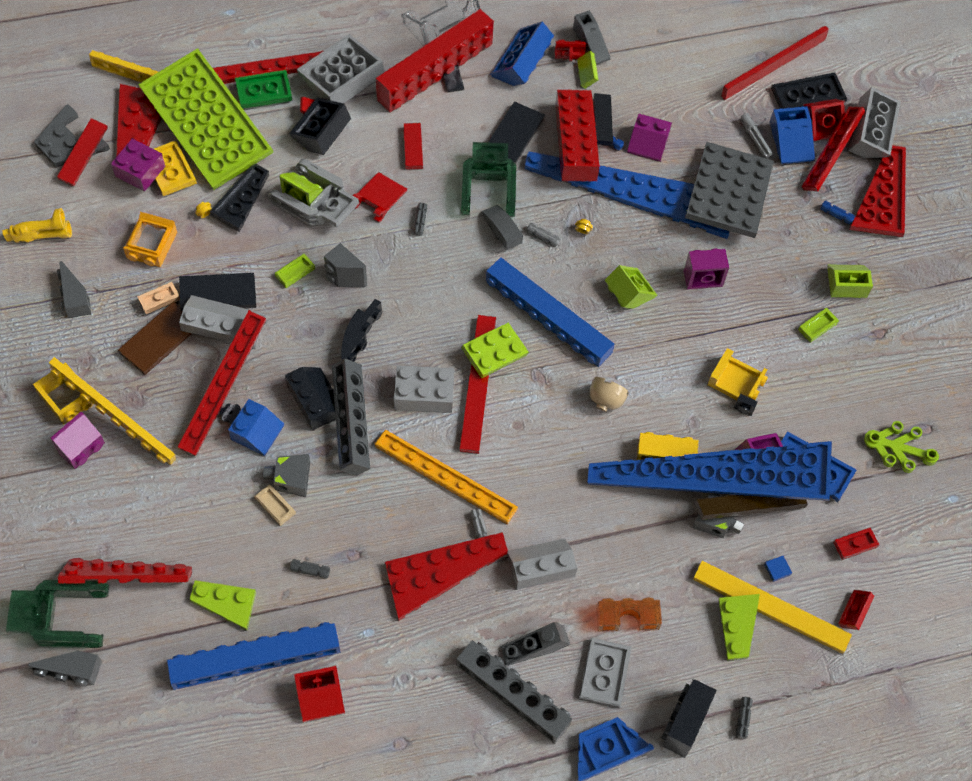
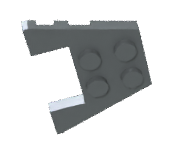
M69 104L65 105L34 141L35 146L56 168L65 164L78 141L66 127V125L79 118L77 112ZM101 139L93 155L101 150L104 152L110 150L109 145Z

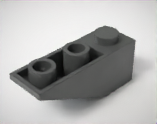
M590 10L574 15L573 30L579 40L586 42V51H591L595 54L596 65L611 60L598 23Z
M60 261V269H57L59 281H62V285H59L60 295L64 298L61 301L62 311L66 312L69 318L91 315L90 298L85 287L66 265Z
M553 622L500 647L506 665L510 666L553 653L571 644L564 625Z
M74 651L31 662L28 667L38 677L45 678L48 675L53 676L57 681L66 682V680H71L79 686H87V684H95L102 660L96 654Z

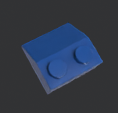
M248 399L228 431L232 441L265 456L283 429L284 423L268 408Z

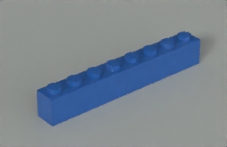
M500 257L486 271V281L489 286L495 287L505 298L512 300L519 309L525 310L532 319L538 320L546 330L552 331L562 342L569 344L575 352L586 357L589 363L600 367L613 353L615 343Z
M325 622L314 628H299L296 632L289 633L284 631L273 637L261 636L251 642L244 640L228 647L220 645L210 651L198 650L192 655H175L172 659L167 660L171 686L174 690L339 654L341 651L335 623Z

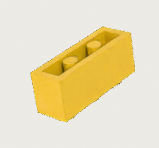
M640 433L636 460L697 454L699 440L691 437L679 438L669 434Z

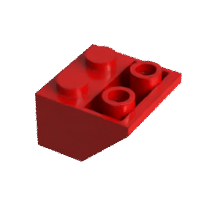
M337 666L294 674L303 722L345 714Z

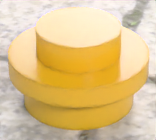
M201 202L197 205L195 214L205 218L210 214L211 204L209 202Z
M581 219L575 223V229L580 233L589 234L593 229L589 220Z

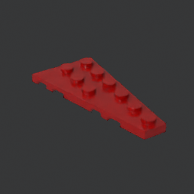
M120 84L117 156L131 139L149 147L162 119L141 88Z
M892 145L891 155L882 158L849 230L897 237L904 236L906 147Z
M503 532L386 561L385 565L399 621L410 612L421 608L423 604L431 599L434 600L455 587L468 576L471 577L476 574V571L508 554Z

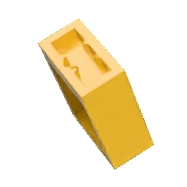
M65 362L64 365L68 367L71 371H73ZM50 372L35 382L33 386L38 395L64 425L80 412L90 409L93 403L91 401L89 403L80 396L60 410L48 394L66 381L61 377L59 379Z

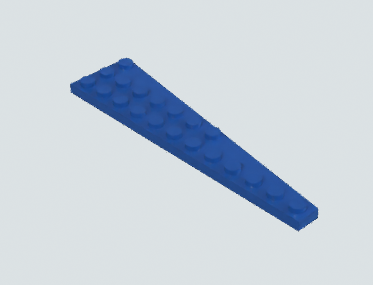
M528 151L525 170L560 182L562 181L560 157ZM601 165L597 181H566L571 183V186L577 188L581 186L588 189L589 192L604 194L606 198L652 212L661 217L673 218V221L678 223L680 221L688 223L690 227H699L707 230V233L728 239V230L685 218L694 187L692 183Z
M832 441L795 446L793 444L784 447L772 446L762 449L750 448L686 454L676 457L665 456V458L655 459L645 458L644 460L589 463L587 483L588 485L829 501Z

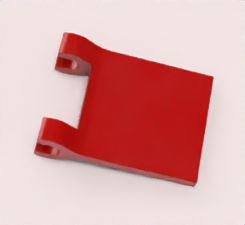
M378 172L358 193L352 195L359 200V204L355 209L359 207L362 201L375 208L374 214L376 216L373 220L380 223L389 209L407 192V188Z

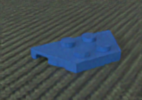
M618 717L586 730L578 736V781L588 780L653 751L654 746L638 736L639 734L635 730L628 728L626 723Z

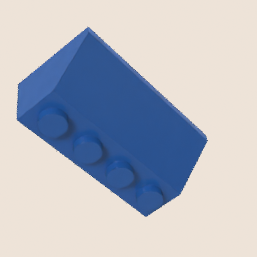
M543 21L518 30L491 72V77L512 86L523 85L529 80V75L536 69V64L544 56L543 53L551 45L554 37Z

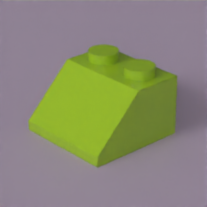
M295 172L282 173L279 176L282 193L285 192L308 206H311V203L323 191L321 186L313 184L306 177Z
M619 265L605 279L609 291L616 295L618 303L623 308L634 309L658 296L638 268Z

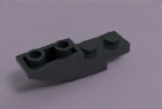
M374 299L365 312L358 309L350 320L342 341L341 360L345 358L355 362L357 354L366 348L368 343L366 334L370 331L373 322L378 320L383 312L381 302L377 299Z

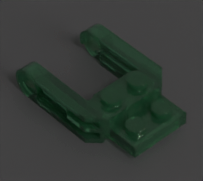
M473 142L472 158H468L463 162L461 215L470 216L472 179L485 181L506 180V213L510 217H515L517 165L511 159H508V143Z
M44 580L33 591L11 590L6 632L29 634L39 647L100 648L103 646V634L52 630L56 606L55 598H106L109 595L110 585L98 583V581L58 583V580Z

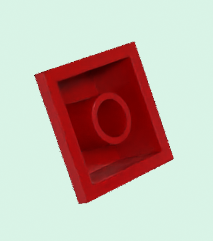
M832 99L803 104V107H808L813 141L830 138L845 114L844 101Z

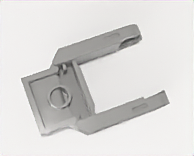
M304 158L296 164L297 171L307 179L325 188L311 203V206L276 189H273L268 194V199L273 205L310 226L328 222L338 227L359 204L358 198L344 191L341 178Z

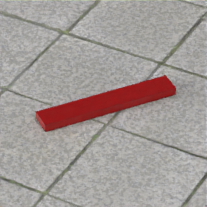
M848 107L801 186L804 191L818 192L864 115V107Z

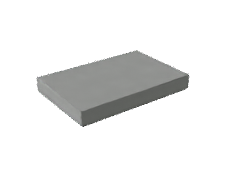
M591 638L579 699L620 709L632 647Z

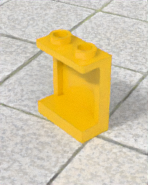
M727 348L711 374L707 385L735 400H738L740 394L756 400L760 393L757 389L759 386L763 387L768 379L765 376L768 369L764 368L761 372L733 358L734 351Z

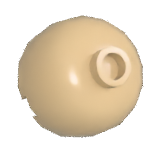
M594 377L590 387V397L597 404L596 408L605 412L607 409L615 410L620 408L629 394L628 390L613 381L611 383L605 382V378Z

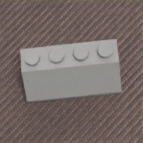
M871 87L860 97L858 107H864L865 113L852 134L849 151L863 158L889 157L892 150L900 101Z
M191 295L184 306L179 324L181 331L232 343L249 309ZM250 310L258 315L265 316V313ZM257 340L255 341V343H254V345H253V347H252L253 349H255V347H256Z

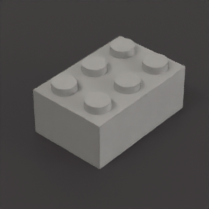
M397 365L394 394L395 410L452 413L454 368Z

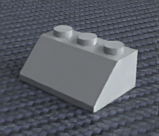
M566 539L508 551L507 556L517 590L576 576V561Z

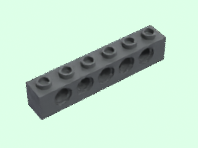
M344 358L332 365L339 470L358 476L370 469L362 365Z
M472 640L456 659V665L556 744L571 725L572 718L570 713L564 708L559 709L553 704L554 701L546 694L541 695L536 691L537 688L534 684L522 680L520 674L513 668H507L500 657L492 656L488 653V649L482 643H476ZM483 660L488 665L481 668L476 663ZM500 673L504 678L497 681L493 678V675ZM516 686L520 689V692L513 694L509 688ZM532 699L536 701L537 705L529 707L526 701ZM551 713L554 719L551 721L545 720L543 714Z

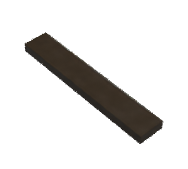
M732 495L696 499L694 504L701 520L801 509L806 508L808 502L805 499Z

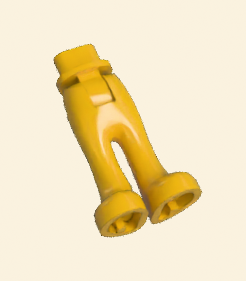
M56 208L50 219L25 221L16 225H10V228L3 229L2 233L7 242L15 241L19 243V241H25L29 243L43 238L72 237V228L68 220L65 221L63 209Z

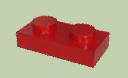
M871 527L835 539L833 542L842 560L878 548L880 545Z
M853 590L838 622L842 628L860 629L875 597L872 592Z

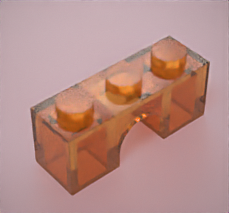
M606 598L598 601L596 607L598 632L619 631L621 625L620 618L625 615L633 616L637 620L639 631L659 630L662 625L660 600H654V598H643L642 600L624 598L621 601H613V599Z

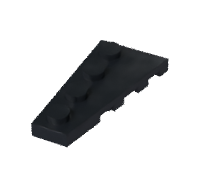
M256 163L253 164L210 210L211 216L240 232L269 177V171Z

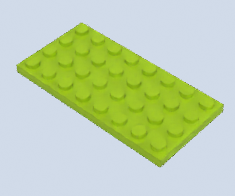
M198 48L138 84L213 190L274 153L271 146Z

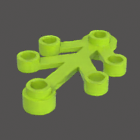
M900 421L893 422L891 427L881 432L870 430L864 436L866 446L877 450L886 467H893L897 458L904 472H913L916 465L914 461L908 460L904 453L921 457L922 462L928 466H933L939 459V454L935 449L923 450L905 444L913 439L918 440L923 432L919 427H913L909 433L895 440L886 439L892 434L901 433L904 426ZM884 447L890 448L894 455L888 454ZM906 464H909L912 468H907Z

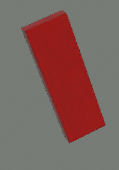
M404 123L406 170L423 169L421 123Z

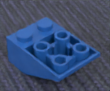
M808 107L774 109L769 123L780 163L789 164L815 161L812 122Z

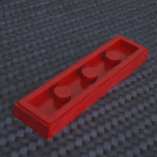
M93 118L90 119L59 172L58 180L73 187L76 185L108 129L107 125Z

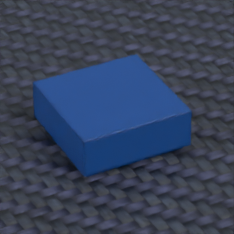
M784 556L769 560L764 564L773 582L792 574Z

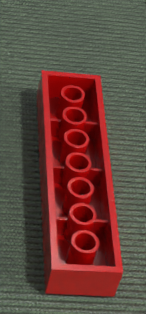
M479 9L376 77L377 101L391 113L408 100H412L420 92L425 91L433 83L440 81L444 73H451L457 64L458 66L464 65L470 58L477 56L485 48H489L493 44L494 20Z

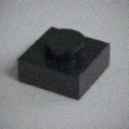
M740 394L734 408L742 414L752 416L758 401Z

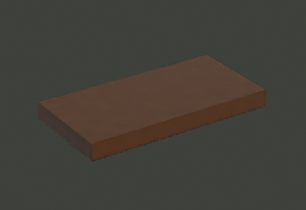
M173 301L118 349L119 354L144 375L150 372L192 334L181 331L179 322L183 311H181L180 306Z

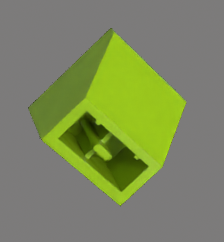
M827 265L831 297H868L873 283L871 271L866 266Z

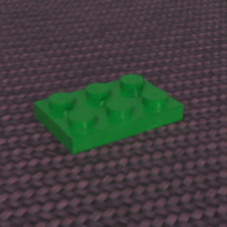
M286 70L235 78L242 109L293 101Z

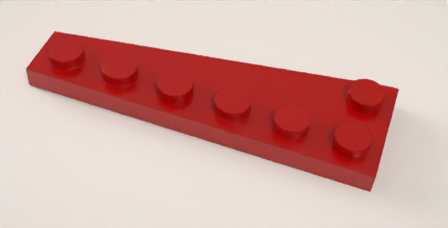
M82 558L69 559L59 573L58 583H85L86 579H98V583H107L111 579H117L119 583H127L134 579H138L141 583L188 582L192 575V566H186L185 564L165 565L164 563L145 564L141 561L124 563L122 560L107 562L102 559L90 561L83 560Z

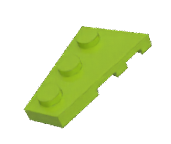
M195 580L190 601L247 631L256 590Z
M760 594L722 597L718 599L727 660L749 658Z

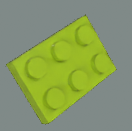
M509 322L463 344L461 347L481 379L527 356L529 353Z

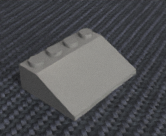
M348 34L299 67L297 72L318 98L345 103L376 81V77L384 73L383 60Z

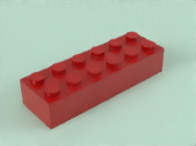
M557 89L555 109L562 181H597L600 165L592 90Z

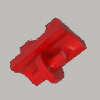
M565 40L555 41V59H568L569 62H572L573 59L580 58L585 55L586 42L581 40H575L574 42Z

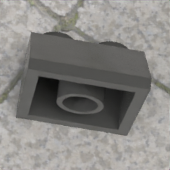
M341 243L324 256L325 276L330 283H335L338 287L365 288L367 286L366 265Z

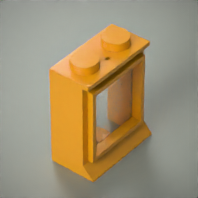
M140 212L139 219L125 247H123L126 258L134 262H143L148 266L161 267L177 234L175 222Z

